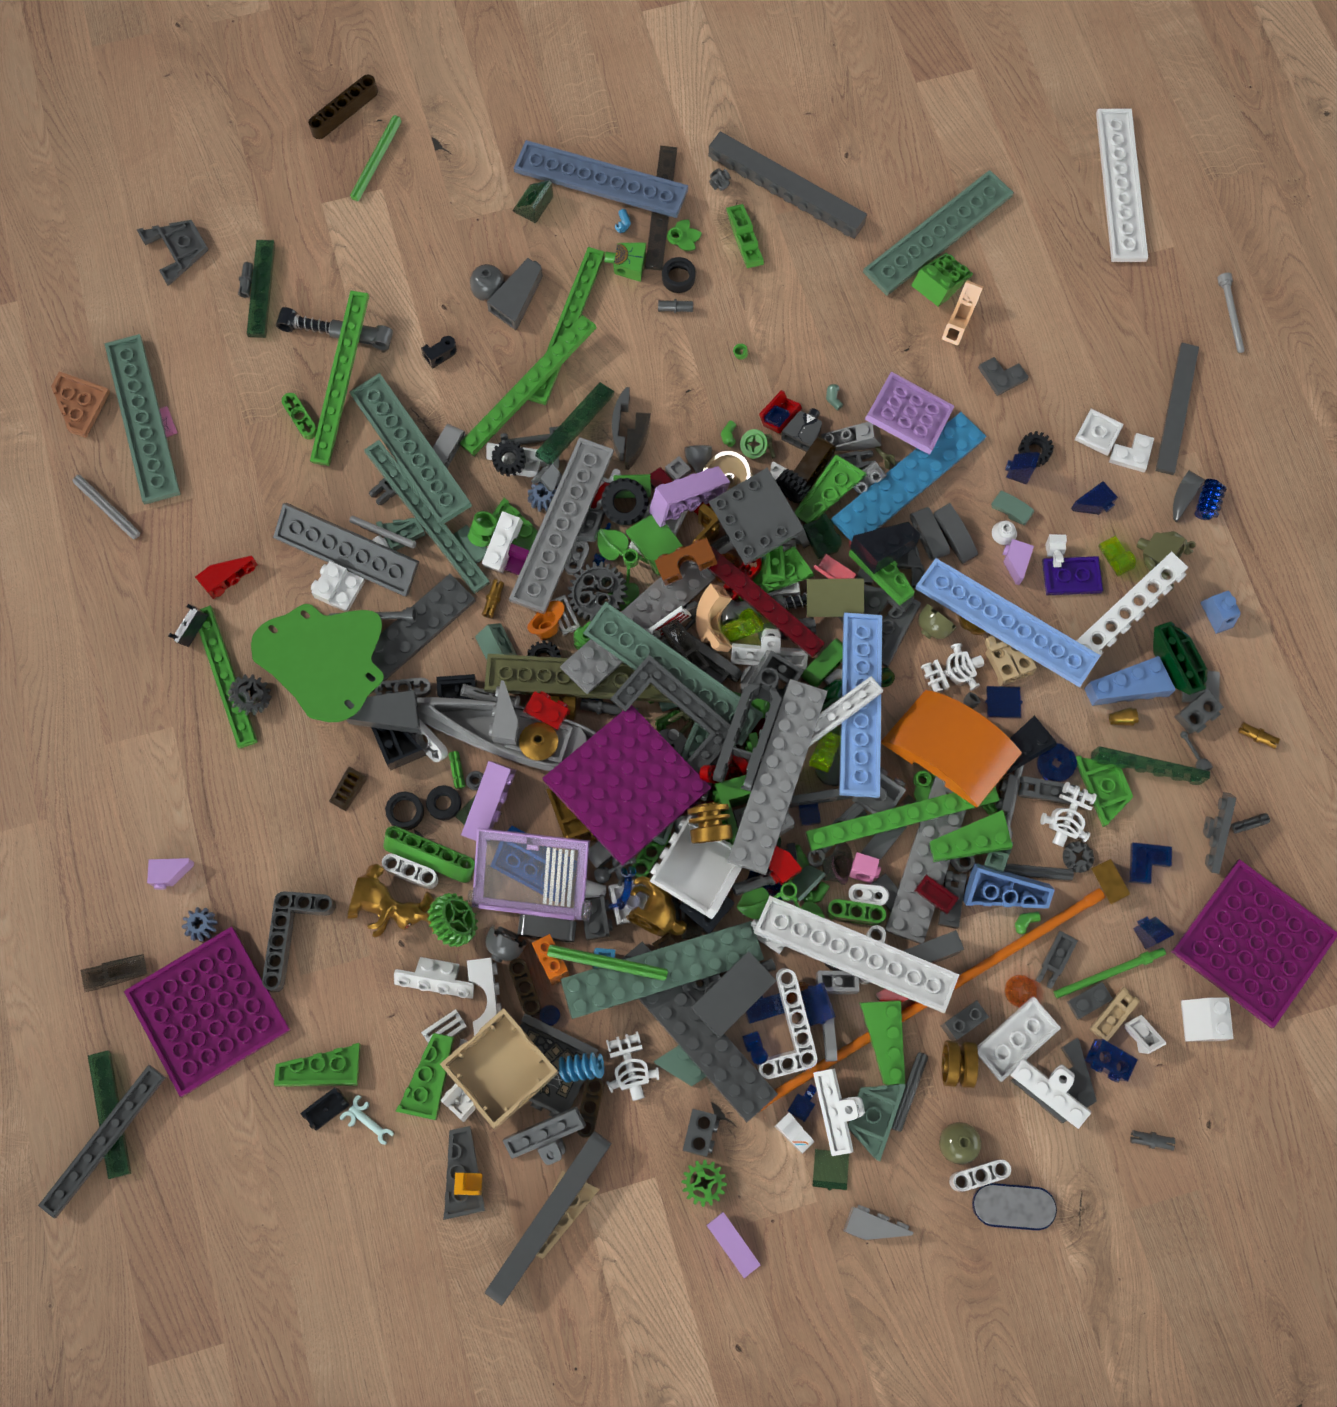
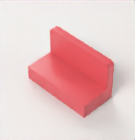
M827 554L818 566H813L815 570L829 579L856 578L858 576Z

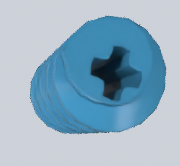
M591 1052L590 1059H588L587 1054L583 1053L582 1060L576 1054L574 1061L569 1055L567 1056V1062H565L563 1057H560L559 1074L561 1079L569 1083L572 1080L594 1079L595 1076L602 1078L604 1075L602 1054L599 1053L596 1058L595 1053Z

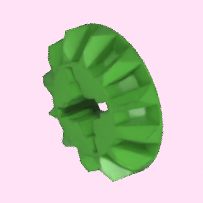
M757 429L747 431L742 436L740 442L742 453L751 459L761 458L766 453L767 446H769L767 443L768 437ZM756 439V442L760 443V445L754 449L749 443L754 442Z

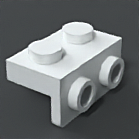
M456 1083L441 1099V1102L463 1122L476 1109L471 1099Z

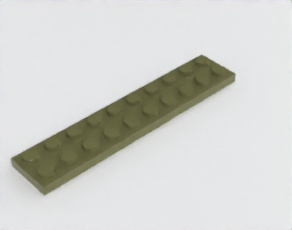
M487 654L484 690L485 692L496 693L497 686H500L501 680H503L510 694L533 695L534 691L538 693L543 691L552 696L611 699L635 670L623 662L587 695L560 669L561 665L569 658ZM651 683L635 700L673 703Z

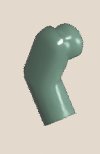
M831 384L827 388L826 400L838 411L844 405L837 398L840 388L837 384Z

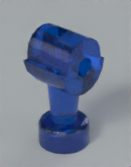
M758 1031L742 1036L744 1046L747 1052H751L753 1062L758 1065L765 1063L768 1059V1054L763 1048Z

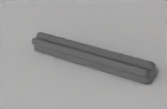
M1006 864L1004 870L1005 872L1024 877L1072 880L1074 877L1072 869Z
M919 1052L914 1061L892 1125V1129L901 1132L928 1060V1055Z

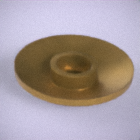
M541 722L532 723L521 732L519 746L527 758L534 761L546 760L557 750L558 736L551 726ZM536 737L542 738L541 742L539 743L535 742L534 740Z

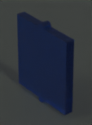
M986 687L987 699L985 703L987 704V717L1021 718V704L1023 701L1021 700L1020 687Z
M824 982L815 986L810 985L808 989L801 991L810 1027L819 1023L825 1024L827 1020L836 1017Z

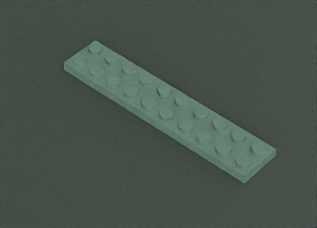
M989 170L865 267L863 273L888 296L1009 200L1014 192Z
M138 334L104 343L142 502L145 505L181 495L141 335Z
M380 373L349 392L440 526L472 506L469 499Z
M607 602L603 604L583 632L584 635L633 670H636L650 655L731 725L740 700L738 695ZM752 705L738 741L740 746H742L748 734L752 732L764 715Z
M752 921L624 959L667 969L668 974L664 981L601 967L560 979L571 1018L575 1019L726 972L748 951L758 961L764 960L757 935L751 926Z

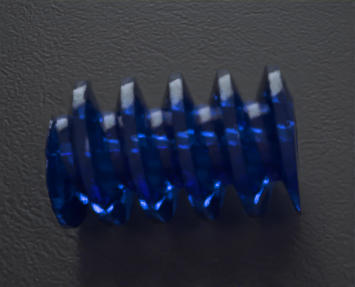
M1206 479L1194 515L1201 520L1217 518L1227 487L1218 480Z

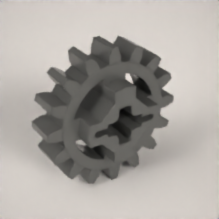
M246 674L242 679L237 677L235 682H232L228 691L230 695L228 700L234 701L232 707H238L239 713L244 710L247 716L249 712H252L253 715H256L258 711L262 713L268 707L272 698L269 695L271 689H266L268 683H261V677L257 680L254 679L253 674L250 678Z

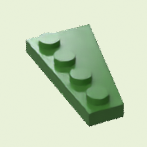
M356 1043L349 1047L334 1049V1051L317 1053L307 1058H298L276 1064L274 1086L358 1085L361 1045Z

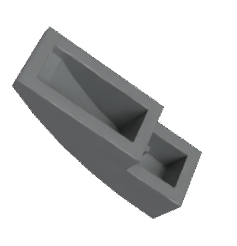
M951 503L935 511L934 517L948 545L961 563L964 564L976 557L978 551Z

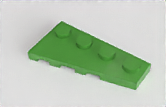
M835 455L796 509L795 515L802 522L811 525L867 474L840 456Z
M504 497L493 512V515L497 518V521H499L502 511L519 517L523 524L517 539L514 538L511 544L527 549L530 552L538 531Z
M793 546L784 552L785 581L763 583V572L761 569L753 582L766 593H770L813 577L814 574L798 550Z
M852 550L849 551V556L898 605H902L914 595L915 591L904 574L897 568L896 561L873 574Z
M1003 810L936 838L929 843L934 862L1009 850L1013 847Z
M901 1001L859 1002L871 1038L870 1041L875 1051L883 1084H905Z
M433 1033L421 1057L422 1059L413 1074V1078L404 1093V1097L395 1112L437 1120L447 1072L440 1063L451 1055L455 1037Z

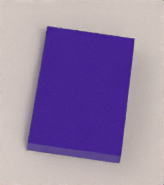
M1099 556L1064 558V562H1061V567H1053V558H1043L1042 566L1046 595L1098 594L1103 592Z

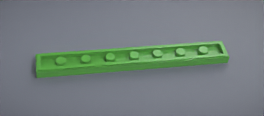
M210 605L200 609L209 616L199 630L237 747L241 749L258 741L249 715H245L244 710L239 713L238 707H232L234 701L228 700L230 697L228 691L232 682H235L236 676L215 614Z

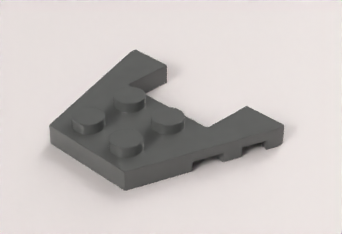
M192 220L169 223V226L159 227V225L152 226V229L146 230L143 228L137 229L145 246L163 238L172 254L175 263L159 270L167 286L172 284L208 251Z
M917 546L895 560L898 569H911L912 588L916 587L925 574ZM860 568L856 578H864V584L872 585L873 579Z
M864 585V614L880 615L887 604L905 613L914 601V596H912L902 605H898L882 588Z
M1075 1038L1061 1047L1072 1065L1069 1070L1075 1074L1073 1085L1067 1093L1087 1108L1097 1102L1080 1041L1078 1038ZM1064 1075L1060 1076V1078L1063 1080L1067 1079V1077ZM1014 1078L1011 1079L1013 1084L1021 1088L1025 1094L1033 1098L1060 1123L1067 1121Z

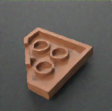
M59 371L51 388L55 394L66 427L70 433L87 438L110 391L108 388Z

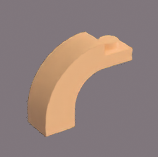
M968 280L965 282L942 340L957 346L959 345L983 286Z
M710 584L698 603L696 611L697 632L700 640L703 643L710 644L714 650L729 652L732 646L722 633L720 619L723 610L732 598L723 586Z

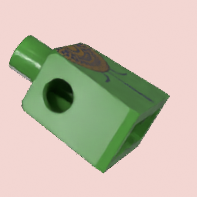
M618 243L616 253L605 252L604 262L614 264V273L616 275L641 282L646 256V243Z

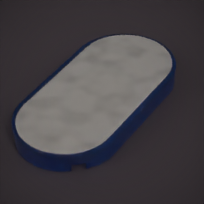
M990 1183L981 1186L972 1198L974 1214L983 1224L991 1227L1043 1230L1053 1223L1057 1213L1054 1198L1048 1191L1040 1187Z

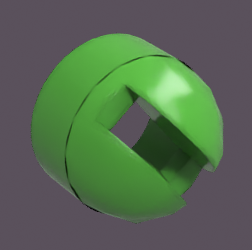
M737 344L734 347L733 353L737 359L741 360L747 357L748 349L745 344Z

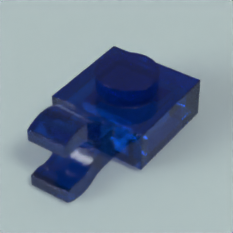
M810 1084L803 1096L797 1093L787 1112L805 1122L815 1106L811 1099L816 1093L817 1088Z

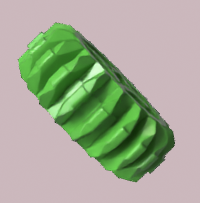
M448 893L436 898L427 911L429 914L427 919L431 922L429 927H432L434 930L432 934H436L438 936L437 940H442L443 945L448 944L450 947H460L470 942L478 929L476 926L478 920L475 919L476 913L472 911L473 906L470 907L468 900L463 901V897L457 896L456 893Z

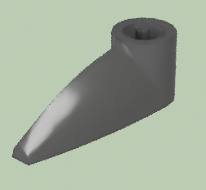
M1190 470L1181 481L1174 498L1173 520L1175 522H1178L1205 481L1204 478Z

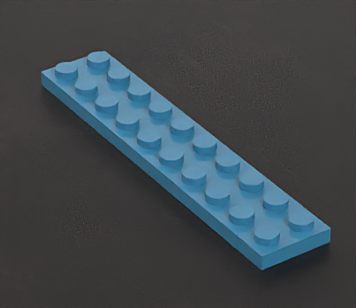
M960 412L945 424L930 455L916 448L888 471L884 479L878 483L875 482L866 492L860 494L832 517L831 522L851 542L854 535L879 529L982 443L986 435Z

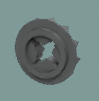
M1078 841L1072 842L1065 847L1063 862L1068 869H1072L1076 873H1082L1093 866L1095 857L1093 850L1090 849L1088 844ZM1083 851L1082 858L1084 861L1079 860L1075 863L1077 856L1074 854Z

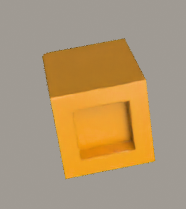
M455 1172L454 1195H482L483 1175L481 1173Z

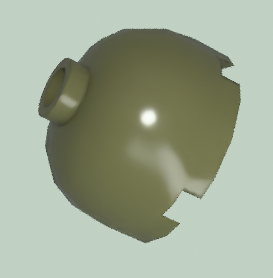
M926 604L919 614L918 622L923 629L921 633L928 639L931 637L944 639L957 628L929 604Z
M956 1122L949 1124L942 1130L939 1148L942 1155L948 1161L964 1165L978 1157L981 1150V1138L971 1125Z

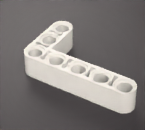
M782 968L777 972L776 981L794 1050L766 1057L758 1062L757 1070L766 1079L814 1067L817 1063V1054L796 974L788 968ZM785 972H789L791 975V980L788 983H783L781 980ZM794 992L796 1000L793 1003H788L786 1000L787 995ZM799 1012L801 1020L798 1023H793L792 1015ZM804 1032L806 1040L803 1043H798V1034ZM805 1053H811L812 1055L808 1063H803L802 1056ZM786 1058H791L792 1065L789 1068H783L782 1062ZM770 1063L772 1064V1071L767 1074L763 1073V1066Z

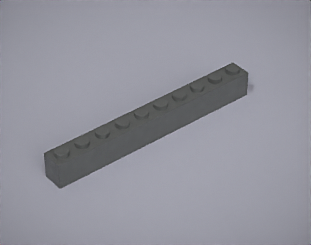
M720 131L709 145L708 156L713 161L719 162L727 169L739 173L743 178H747L757 186L769 190L770 193L783 198L788 203H792L800 210L813 215L814 218L822 220L830 227L841 231L844 235L855 239L865 225L867 213Z

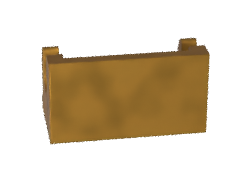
M1111 859L1091 868L1110 904L1130 895Z

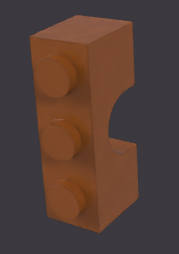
M707 538L697 539L687 547L681 546L675 552L662 554L658 559L654 560L665 586L683 579L680 567L686 561L695 562L700 571L717 564Z

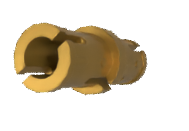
M494 579L490 592L486 595L487 601L482 615L486 618L487 615L491 619L494 617L493 615L497 604L500 603L499 597L504 586L502 581H499L498 584V580Z
M1245 722L1241 724L1242 727H1239L1238 733L1254 739L1253 741L1256 743L1261 742L1273 749L1277 747L1276 744H1279L1280 738L1264 732L1262 728L1257 729Z

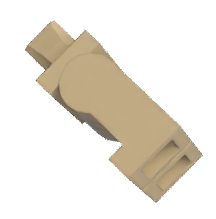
M994 636L986 638L985 645L987 651L985 654L997 675L1000 687L1034 674L1037 667L1031 658L1003 641L998 643Z

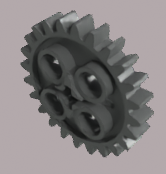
M593 562L592 568L586 564V570L584 571L580 568L581 574H574L577 579L570 580L573 587H568V590L572 592L567 595L572 599L569 604L574 606L572 610L577 612L580 618L583 616L586 621L589 618L591 621L603 606L602 602L605 599H608L607 603L619 611L622 610L619 605L626 604L622 598L628 597L623 592L628 590V587L624 585L627 581L622 578L623 574L618 572L616 567L612 568L609 563L605 567L603 562L599 566ZM594 579L593 583L587 586L589 580ZM608 581H612L610 586L605 587ZM590 597V601L584 604L585 599Z

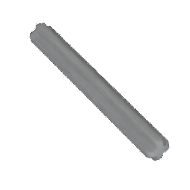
M76 475L73 478L74 484L132 539H137L140 536L139 530L81 475Z

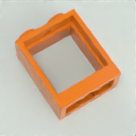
M550 934L532 943L552 986L561 982L560 979L570 976L563 959L547 956L548 947L555 945Z

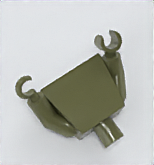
M1175 531L1156 532L1150 541L1140 538L1137 543V548L1144 550L1143 560L1149 571L1156 567L1169 553L1173 552L1180 559L1183 552L1190 555L1193 553V550L1190 548L1196 547L1194 541L1187 542V539ZM1167 572L1161 573L1162 577L1167 580L1169 574Z

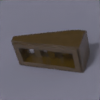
M348 767L329 802L346 812L366 782V776ZM351 776L357 778V782L350 779ZM349 783L353 785L354 788L351 789L347 787L346 784ZM342 790L349 792L350 795L347 796L343 794ZM338 796L347 800L345 804L337 799Z

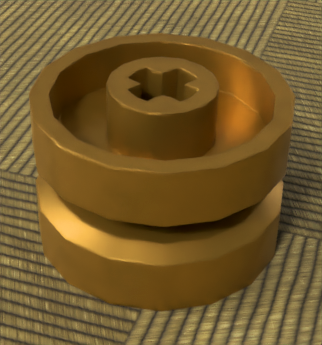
M946 1040L944 1042L941 1064L944 1086L956 1087L958 1082H960L963 1088H975L978 1077V1049L975 1042H963L961 1047L957 1041Z

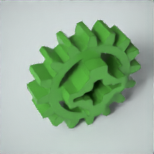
M704 1160L703 1165H700L698 1161H695L696 1167L693 1168L689 1165L690 1172L683 1173L687 1179L681 1181V1183L686 1184V1188L682 1191L689 1192L687 1199L693 1197L694 1205L701 1201V1206L704 1207L705 1202L708 1201L710 1206H712L713 1199L720 1201L719 1193L725 1194L721 1187L727 1186V1183L722 1182L726 1175L719 1174L721 1167L715 1169V1162L707 1165V1160ZM703 1168L711 1170L715 1175L709 1176L705 1174ZM696 1171L697 1179L695 1183L690 1184L691 1176ZM701 1177H704L705 1180L713 1179V1181L707 1184V1189L699 1186L694 1187L701 1182ZM718 1182L717 1190L712 1195L711 1188L714 1183ZM699 1190L703 1192L705 1198L696 1196L692 1191Z

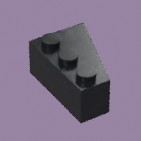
M908 521L854 535L850 549L875 574L914 549L918 544L921 534Z
M371 727L390 771L426 756L423 748L408 732Z

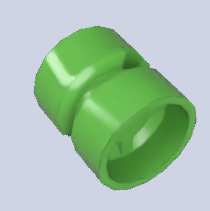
M486 511L477 512L474 515L468 533L469 541L479 547L488 546L498 523L497 518Z

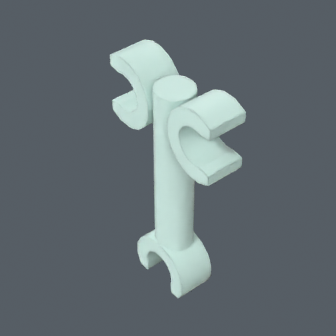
M356 1096L353 1100V1105L348 1111L341 1114L340 1119L344 1120L349 1115L351 1122L348 1126L352 1127L355 1125L357 1118L378 1135V1141L381 1144L386 1145L387 1142L383 1140V1135L388 1133L393 1136V1131L383 1129L362 1111L366 1110L370 1103L366 1102L360 1107L358 1101L361 1099V1096Z

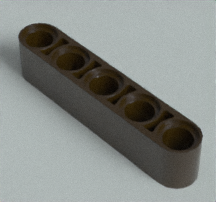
M368 74L362 76L314 114L308 121L312 136L316 139H323L376 97L378 89L375 78Z

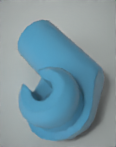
M621 209L618 212L621 221L618 222V225L615 224V229L618 233L626 232L631 225L626 209Z

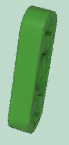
M286 393L281 400L286 412L302 437L313 439L317 433L314 422L294 393ZM288 400L293 401L295 408H292ZM297 413H304L302 419L297 420L294 418ZM305 423L307 424L308 428L311 429V432L308 433L305 430Z

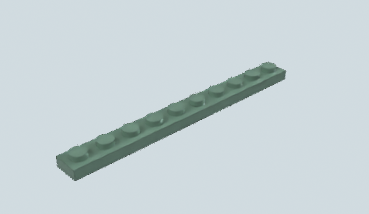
M378 440L364 449V453L472 592L475 594L490 584V581L445 524L440 526L402 468L381 441Z

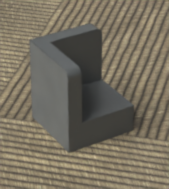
M552 463L542 467L531 482L535 484L541 481L548 491L551 492L560 483L563 475Z

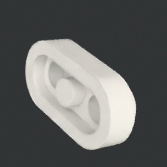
M858 883L849 889V898L854 902L881 906L888 901L889 892L884 886ZM857 890H862V897L857 895ZM877 892L882 893V899L876 897Z

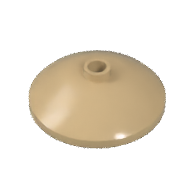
M732 451L716 454L703 469L704 471L708 468L719 466L729 481L733 479V483L729 484L727 491L752 477L748 461L742 455Z

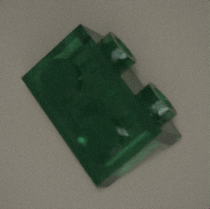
M826 513L822 514L820 519L803 525L808 541L818 559L823 558L826 554L831 555L839 551L842 545L841 537L839 534H836L833 522L827 517Z

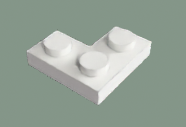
M1136 433L1132 448L1114 444L1109 463L1144 473L1147 469L1154 438Z

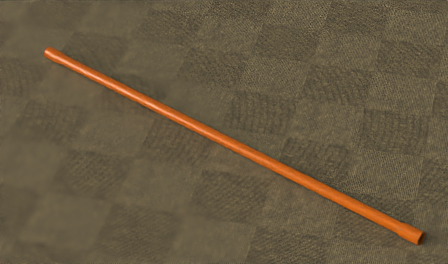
M1100 888L1094 890L1079 902L960 974L954 990L1078 913L1105 899L1103 891ZM918 1002L913 1003L901 1011L902 1022L928 1006ZM869 1031L837 1050V1061L826 1062L824 1058L816 1063L814 1067L803 1071L774 1089L778 1095L762 1110L814 1078V1072L827 1070L871 1042Z

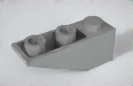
M870 422L821 434L823 439L836 446L835 451L866 450L882 446L880 428Z
M501 680L500 686L496 688L495 697L498 698L497 705H493L492 716L495 718L494 724H490L489 735H491L493 742L516 745L520 726L505 682Z
M858 1205L857 1208L851 1207L843 1229L844 1232L863 1240L913 1235V1232L908 1230V1225L899 1221L895 1225L888 1222L889 1217L880 1213L877 1216L869 1214L870 1209Z

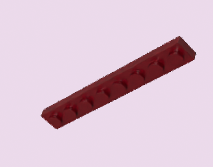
M711 546L717 564L707 569L779 629L808 656L813 658L825 645V642Z

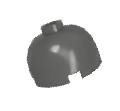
M490 264L478 266L470 277L471 292L482 301L490 299L505 283L504 275L500 269Z
M495 925L490 927L485 939L487 950L492 954L491 958L500 963L503 960L512 961L518 958L524 951L527 942L524 939L520 942L518 940L519 936L506 928L499 926L498 929H495Z

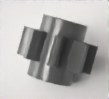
M718 168L710 174L711 180L709 182L714 190L718 188L722 191L730 185L729 179L731 177L726 169L722 171Z

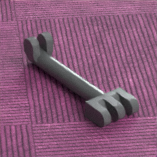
M561 426L549 427L550 434L508 439V434L506 433L500 435L502 444H505V440H508V443H511L512 440L515 444L518 442L520 445L551 441L552 447L564 445V440H562L563 433H560L562 432Z

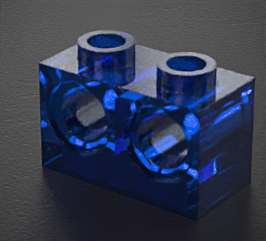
M1094 1039L1085 1061L1091 1064L1090 1068L1100 1073L1103 1071L1108 1074L1107 1078L1119 1083V1081H1129L1138 1059L1104 1039ZM1101 1052L1104 1055L1103 1061L1100 1060ZM1118 1063L1121 1065L1120 1071L1117 1070Z

